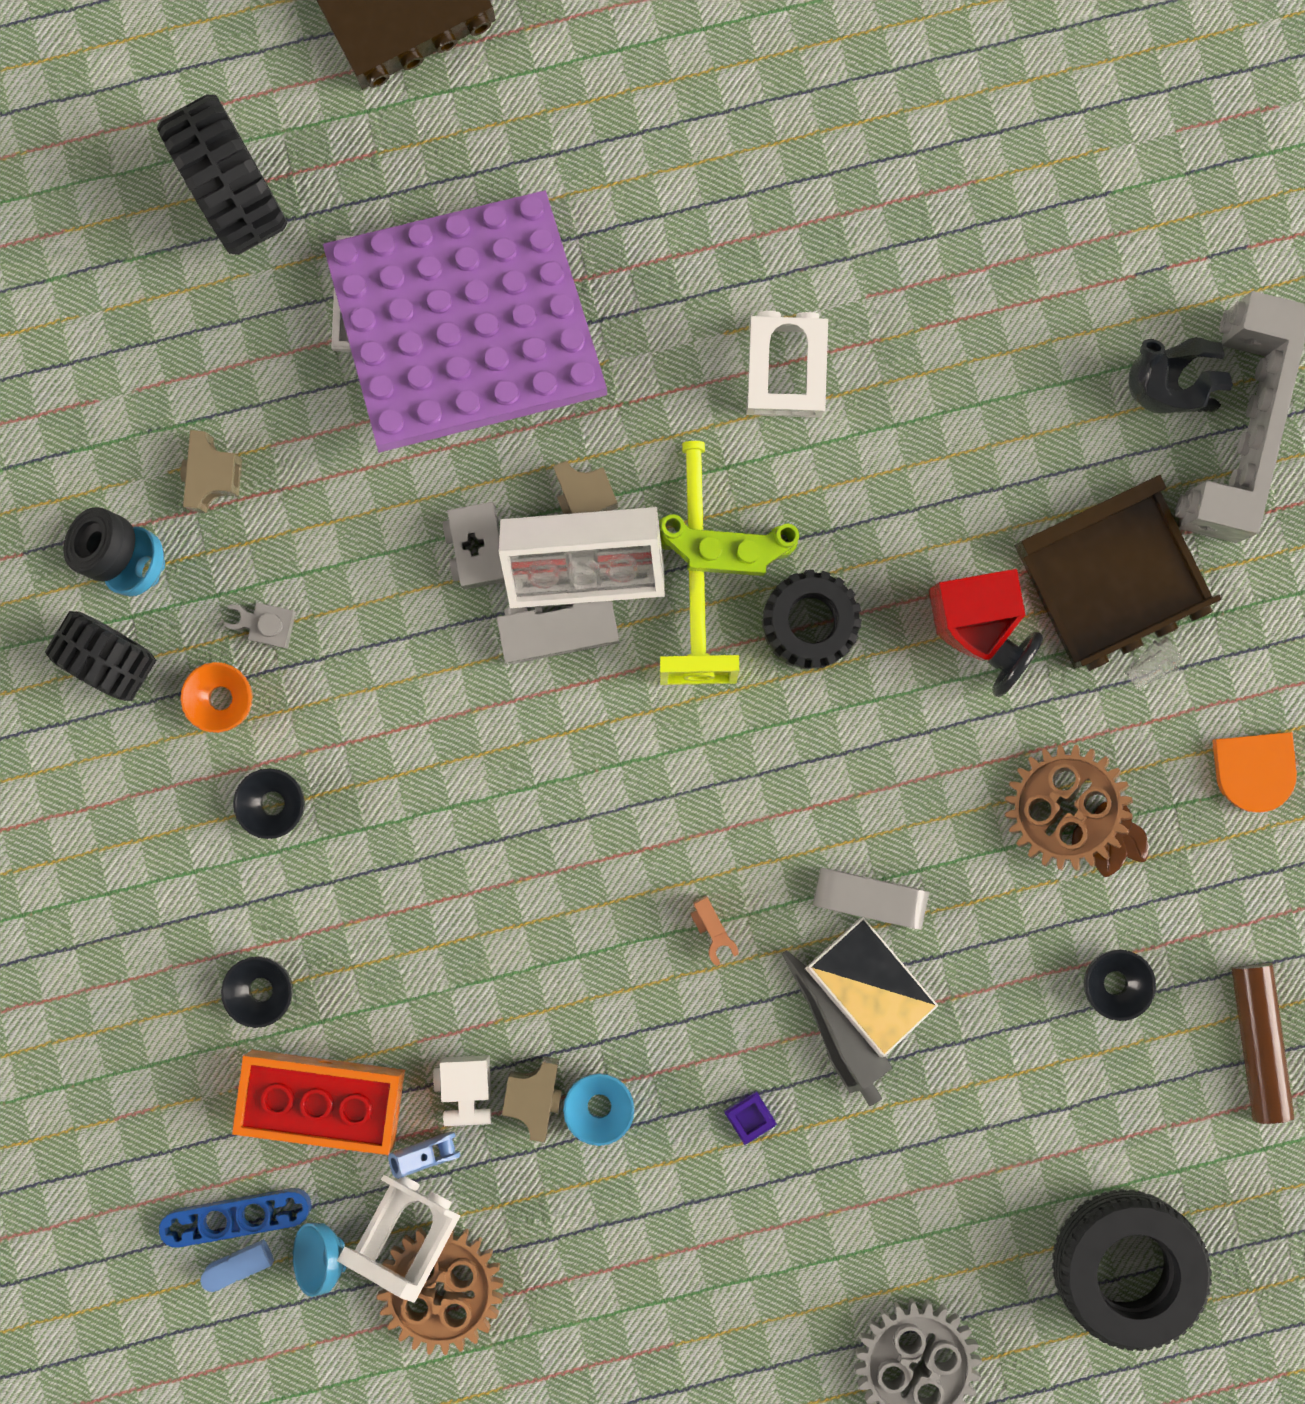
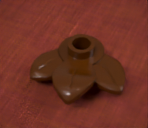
M1107 801L1099 804L1093 814L1102 813L1107 807ZM1123 806V810L1130 812L1127 806ZM1132 819L1121 821V824L1129 830V834L1117 833L1115 836L1121 847L1116 848L1110 844L1105 847L1109 854V859H1105L1099 853L1094 855L1095 867L1103 877H1109L1117 872L1126 861V857L1138 862L1146 861L1149 852L1148 838L1145 831L1133 823ZM1076 826L1073 831L1071 845L1077 844L1083 837L1082 828Z

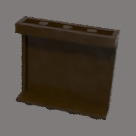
M316 0L362 90L368 86L371 88L381 86L389 80L390 75L402 69L411 70L416 68L423 62L425 57L435 52L444 53L456 46L458 40L470 34L472 36L480 35L491 27V23L496 21L490 0Z
M1161 475L1151 478L1014 545L1074 669L1085 665L1088 671L1110 662L1107 657L1108 654L1118 649L1121 650L1123 655L1144 645L1141 638L1155 632L1157 638L1173 632L1179 628L1176 621L1187 616L1190 617L1191 621L1202 618L1213 612L1210 605L1222 600L1220 595L1212 597L1161 493V491L1167 488Z

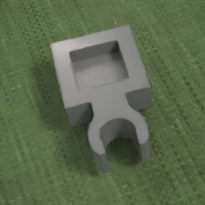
M256 602L254 613H249L244 607L239 605H228V609L240 612L241 619L237 624L224 622L225 627L236 631L248 628L250 629L248 640L288 649L296 615L295 611Z

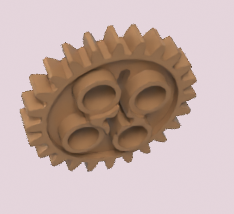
M1058 745L1057 756L1052 757L1046 749H1043L1044 761L1039 763L1034 758L1029 757L1032 769L1028 772L1018 768L1017 771L1023 778L1022 782L1010 781L1009 783L1017 791L1016 796L1005 797L1006 802L1015 805V809L1006 812L1005 817L1017 820V823L1012 825L1009 831L1012 834H1023L1016 843L1019 847H1024L1028 844L1032 845L1028 853L1030 858L1033 859L1039 853H1043V866L1047 867L1054 858L1057 859V868L1060 871H1063L1067 861H1071L1074 869L1079 871L1082 859H1086L1092 867H1095L1094 855L1099 853L1105 859H1109L1110 857L1105 847L1110 844L1113 847L1120 848L1121 845L1115 838L1116 834H1129V830L1121 824V821L1133 819L1132 813L1123 810V806L1133 803L1132 797L1121 796L1120 794L1129 785L1127 782L1115 783V780L1121 773L1120 769L1115 768L1107 772L1106 768L1110 761L1109 758L1105 756L1096 763L1094 761V749H1090L1085 757L1081 756L1078 745H1074L1071 755H1066L1062 745ZM1065 771L1073 773L1076 777L1074 786L1066 791L1059 790L1055 786L1056 777ZM1090 780L1092 782L1091 786L1074 804L1078 810L1074 816L1071 813L1065 814L1054 833L1050 836L1046 835L1047 829L1063 813V809L1060 807L1061 802H1072L1084 782ZM1102 795L1107 799V807L1102 813L1091 814L1087 811L1086 802L1091 796ZM1047 802L1051 805V814L1046 820L1036 821L1032 818L1031 810L1036 803ZM1070 825H1077L1083 831L1081 841L1074 845H1067L1062 840L1064 829Z
M419 1227L416 1231V1241L407 1234L403 1237L402 1244L404 1250L395 1245L392 1247L390 1253L396 1261L385 1259L382 1265L405 1278L427 1237L422 1227ZM467 1228L459 1237L454 1235L453 1229L434 1265V1272L430 1273L418 1295V1298L426 1302L428 1306L427 1311L423 1313L414 1312L410 1308L408 1300L402 1299L386 1289L379 1291L376 1296L377 1300L388 1301L380 1311V1315L392 1314L393 1316L387 1328L391 1330L400 1326L402 1331L398 1340L401 1342L410 1335L414 1338L412 1343L413 1350H416L420 1343L424 1342L427 1343V1354L431 1355L435 1345H440L443 1354L447 1355L450 1343H454L461 1352L464 1350L466 1337L474 1344L478 1342L479 1334L477 1328L483 1332H489L491 1325L485 1317L497 1319L499 1310L491 1304H500L503 1300L504 1295L494 1290L503 1287L504 1279L493 1277L500 1270L501 1265L500 1263H488L493 1250L492 1248L483 1252L479 1250L482 1242L481 1237L475 1239L472 1243L467 1241L469 1229ZM458 1265L468 1266L473 1273V1277L462 1281L454 1275L453 1268ZM437 1282L444 1283V1290H446L444 1296L437 1295V1288H435ZM473 1291L475 1296L469 1297L462 1292ZM451 1304H459L465 1309L467 1315L462 1319H454L448 1314L447 1307Z

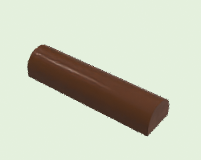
M1273 963L1231 967L1252 1120L1260 1124H1277L1292 1121L1295 1117Z

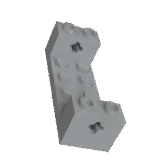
M1251 291L1243 299L1237 301L1229 310H1225L1219 326V332L1224 333L1222 346L1265 356V358L1260 359L1255 371V380L1259 381L1256 395L1251 396L1246 409V417L1250 418L1248 430L1242 433L1237 447V453L1241 455L1239 467L1233 470L1228 486L1205 481L1186 491L1185 495H1181L1175 509V517L1179 518V529L1234 543L1255 536L1260 532L1305 343V304Z

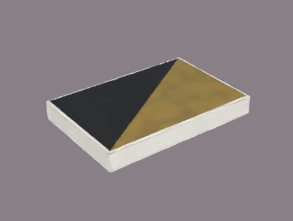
M864 917L859 918L805 967L807 972L879 1057H885L938 1007L937 1003Z

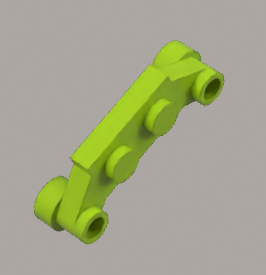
M670 514L659 520L662 549H673L687 562L688 571L764 576L766 574V566L777 558L784 559L790 556L797 548L799 531L792 524H783L773 528L768 535L690 529L684 524L683 519L675 514ZM666 526H672L676 533L668 532ZM781 535H785L789 542L783 541Z

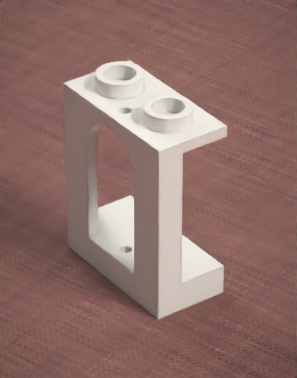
M761 311L758 313V316H751L749 324L750 348L746 415L822 418L826 402L828 319H821L819 314L812 312L797 313L796 318L781 317V313L776 311ZM774 331L804 332L808 343L806 395L768 393L769 344Z
M383 1174L381 1180L390 1185L356 1249L344 1247L337 1261L394 1295L415 1303L460 1215L449 1210L452 1202L432 1191L428 1198L418 1193L420 1184L407 1177L394 1180ZM422 1202L430 1208L433 1223L404 1278L376 1262V1259L403 1210L412 1203Z

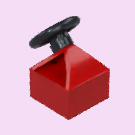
M1017 569L937 583L928 590L936 634L956 650L981 661L988 660L987 663L991 666L1001 669L1002 671L992 687V693L995 697L1005 695L1031 663L1043 641V636L1040 632L1031 633L1020 646L1007 639L1026 615Z

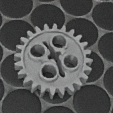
M911 1298L908 1303V1310H902L896 1301L894 1302L895 1314L890 1316L885 1310L881 1309L880 1314L883 1321L880 1324L870 1319L868 1321L873 1333L871 1335L860 1333V1340L866 1345V1348H855L854 1352L856 1357L864 1362L855 1364L854 1370L856 1374L865 1375L857 1383L860 1390H868L864 1396L867 1404L875 1402L877 1404H966L963 1398L964 1394L976 1396L977 1393L970 1384V1381H981L982 1377L972 1367L981 1365L982 1360L979 1355L971 1353L979 1348L978 1343L975 1339H967L972 1333L968 1325L958 1327L961 1318L957 1313L952 1314L946 1319L947 1308L945 1305L941 1304L933 1312L930 1300L926 1299L922 1309H918L913 1298ZM904 1332H917L918 1337L913 1344L905 1346L899 1343V1338ZM933 1333L934 1338L929 1341L925 1348L928 1334ZM942 1348L953 1350L952 1356L948 1361L937 1362L934 1360L938 1350ZM922 1358L925 1366H917L913 1372L910 1363H919ZM895 1366L901 1369L900 1376L893 1381L882 1378L883 1372L889 1367ZM910 1381V1389L907 1395H901V1392L905 1390ZM930 1383L936 1386V1391L930 1397L923 1398L917 1395L918 1390L924 1384Z

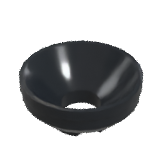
M260 769L250 773L238 785L234 794L233 808L237 821L245 831L258 838L274 839L288 834L298 825L304 814L305 798L301 786L290 774L278 769ZM270 792H277L284 799V808L279 814L270 815L263 808V799Z
M1122 949L1104 952L1089 964L1085 972L1083 983L1086 998L1095 1011L1108 1019L1127 1021L1137 1018L1149 1008L1155 997L1156 978L1153 970L1145 959L1134 952ZM1118 971L1125 978V987L1117 994H1110L1105 989L1104 979L1109 973Z
M262 956L249 957L233 965L226 973L221 987V999L229 1016L237 1023L252 1028L266 1027L281 1019L287 1012L293 997V983L287 970L279 962ZM264 978L271 983L272 995L268 1000L260 1001L253 997L251 985L255 979Z

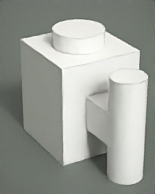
M490 1055L444 1057L440 1062V1068H434V1091L441 1092V1102L458 1101L459 1110L444 1111V1127L491 1124V1108L476 1109L475 1100H488L491 1095Z

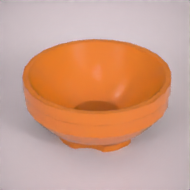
M212 662L201 665L188 675L181 690L180 700L185 716L194 726L207 732L221 733L237 727L245 720L252 706L253 694L247 678L240 670L225 663ZM219 687H226L232 694V702L224 710L216 709L211 703V694Z

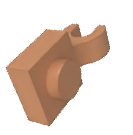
M707 895L695 900L693 904L696 911L690 913L700 934L708 931L712 938L709 946V957L713 964L716 966L721 964L716 955V951L720 946H728L734 957L739 955L735 942L728 937Z

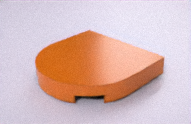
M1293 732L1212 740L1217 784L1221 793L1233 805L1247 812H1268L1281 806L1290 797L1297 778Z

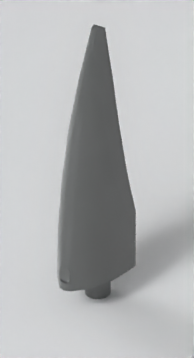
M784 951L782 955L809 1005L832 1066L849 1093L860 1091L869 1106L876 1104L882 1097L873 1083L892 1069L890 1062L886 1057H879L807 972L806 966L789 951Z

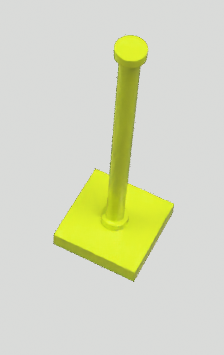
M687 441L682 443V452L686 454L688 527L690 529L703 530L701 453L705 452V443L702 441ZM689 571L691 654H687V656H660V685L736 684L740 671L739 655H710L706 653L704 572Z

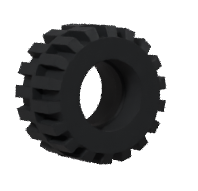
M805 570L804 573L790 575L776 586L764 606L762 629H764V638L767 644H770L774 650L773 653L778 658L781 657L790 666L795 665L801 667L800 669L809 670L833 664L850 651V648L858 639L857 634L861 628L862 619L859 618V612H861L860 604L856 603L854 599L856 594L851 588L848 589L844 585L845 581L839 577L837 579L831 577L829 572L822 571L817 573L814 570ZM804 598H815L824 602L833 614L834 625L831 633L827 638L817 643H807L798 639L789 626L788 619L791 608L795 603Z
M77 611L68 612L45 650L48 658L64 671L97 690L124 701H133L156 662L153 654L137 642L108 625Z

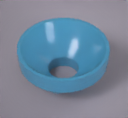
M133 527L135 532V548L126 568L117 577L105 581L107 587L117 594L132 597L144 593L159 582L161 572L165 569L164 551L161 541L156 535L142 527ZM152 559L149 569L143 577V567L147 561Z
M597 1073L587 1075L573 1084L565 1098L563 1112L567 1127L576 1138L589 1145L602 1146L616 1142L626 1134L632 1124L635 1108L632 1095L623 1082L611 1075ZM599 1094L606 1096L611 1102L609 1113L602 1117L594 1116L588 1109V1102L591 1097Z
M324 1223L304 1224L297 1232L293 1246L295 1277L302 1292L310 1297L329 1293L338 1282L342 1272L346 1270V1266L337 1261L345 1247V1243Z

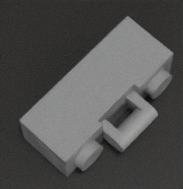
M612 601L565 604L566 609L546 613L543 611V606H535V610L528 611L527 607L504 609L505 616L496 618L505 663L510 665L619 644Z

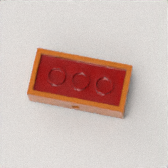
M252 1049L243 1055L232 1135L389 1155L395 1147L405 1070Z

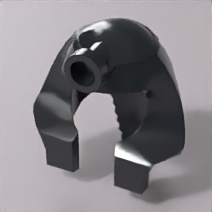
M1200 337L1190 338L1167 350L1158 340H1144L1140 348L1141 355L1131 366L1128 378L1129 390L1135 402H1138L1146 410L1158 414L1191 411L1215 412L1220 408L1221 404L1216 399L1209 398L1210 393L1217 390L1230 391L1233 386L1230 373L1209 370L1201 372L1192 386L1186 389H1182L1179 386L1180 374L1192 360L1197 357L1224 359L1225 354L1221 342L1209 341Z

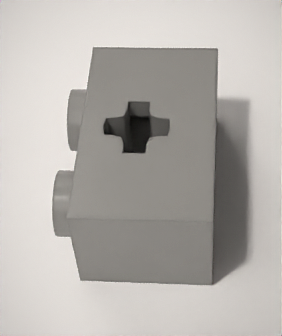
M488 502L447 510L449 520L442 523L446 543H453L456 558L449 559L453 582L460 581V585L464 590L504 583L499 556L500 527L494 503ZM471 538H477L479 543L484 544V547L478 549L479 555L473 556L469 550H465V547L471 545Z

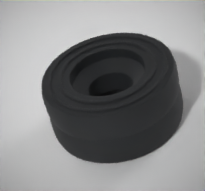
M92 507L83 511L72 522L65 536L63 553L67 565L73 571L96 581H108L117 577L126 568L134 552L135 532L133 526L124 517L105 508Z

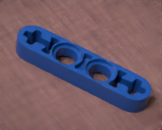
M289 1188L178 1208L162 1219L159 1225V1235L166 1245L179 1248L300 1225L309 1216L312 1202L310 1196L304 1190ZM289 1198H293L295 1204H302L303 1208L297 1212L296 1217H293L292 1212L287 1210L279 1212L275 1216L277 1221H273L274 1208L285 1206L289 1202ZM270 1200L275 1201L274 1208ZM257 1204L264 1209L265 1219L262 1223L251 1224L246 1220L245 1208L247 1205ZM219 1211L225 1215L227 1225L224 1230L214 1231L208 1227L206 1220L209 1212ZM194 1214H198L197 1227L185 1230L181 1237L178 1236L177 1231H170L169 1227L175 1223L176 1219H178L180 1225L191 1224L196 1220Z

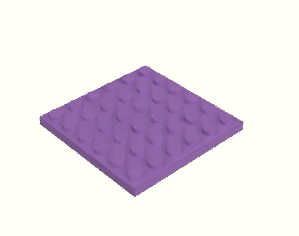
M546 190L323 244L378 453L607 395V386Z

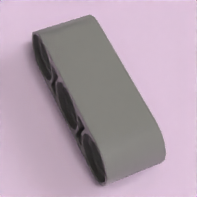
M821 867L812 905L922 930L930 892Z

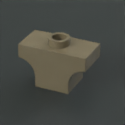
M190 430L188 458L183 459L180 470L181 481L185 482L183 507L191 512L207 513L209 505L216 498L221 496L239 497L242 459L235 453L217 451L214 445V438L206 431Z
M568 461L553 466L563 491L562 495L557 496L563 514L612 511L618 508L617 500L603 467L584 473L573 469Z
M544 1057L542 1064L535 1071L530 1073L511 1071L508 1076L502 1116L514 1117L523 1121L528 1127L530 1140L545 1142L551 1112H559L562 1090L555 1089L559 1059Z

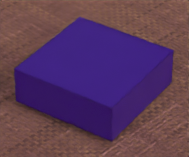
M757 1090L724 1110L725 1115L744 1145L777 1125Z

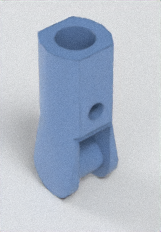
M455 1132L443 1133L390 1153L388 1160L394 1177L399 1179L459 1158L461 1156L460 1151H455L453 1138L456 1137ZM436 1144H438L440 1152L438 1157L434 1156L432 1148Z
M263 1239L232 1253L230 1256L208 1264L201 1276L200 1282L202 1287L209 1292H215L234 1283L236 1280L239 1281L272 1266L274 1259L267 1242Z

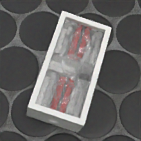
M657 507L500 519L499 556L510 608L665 597L664 562Z

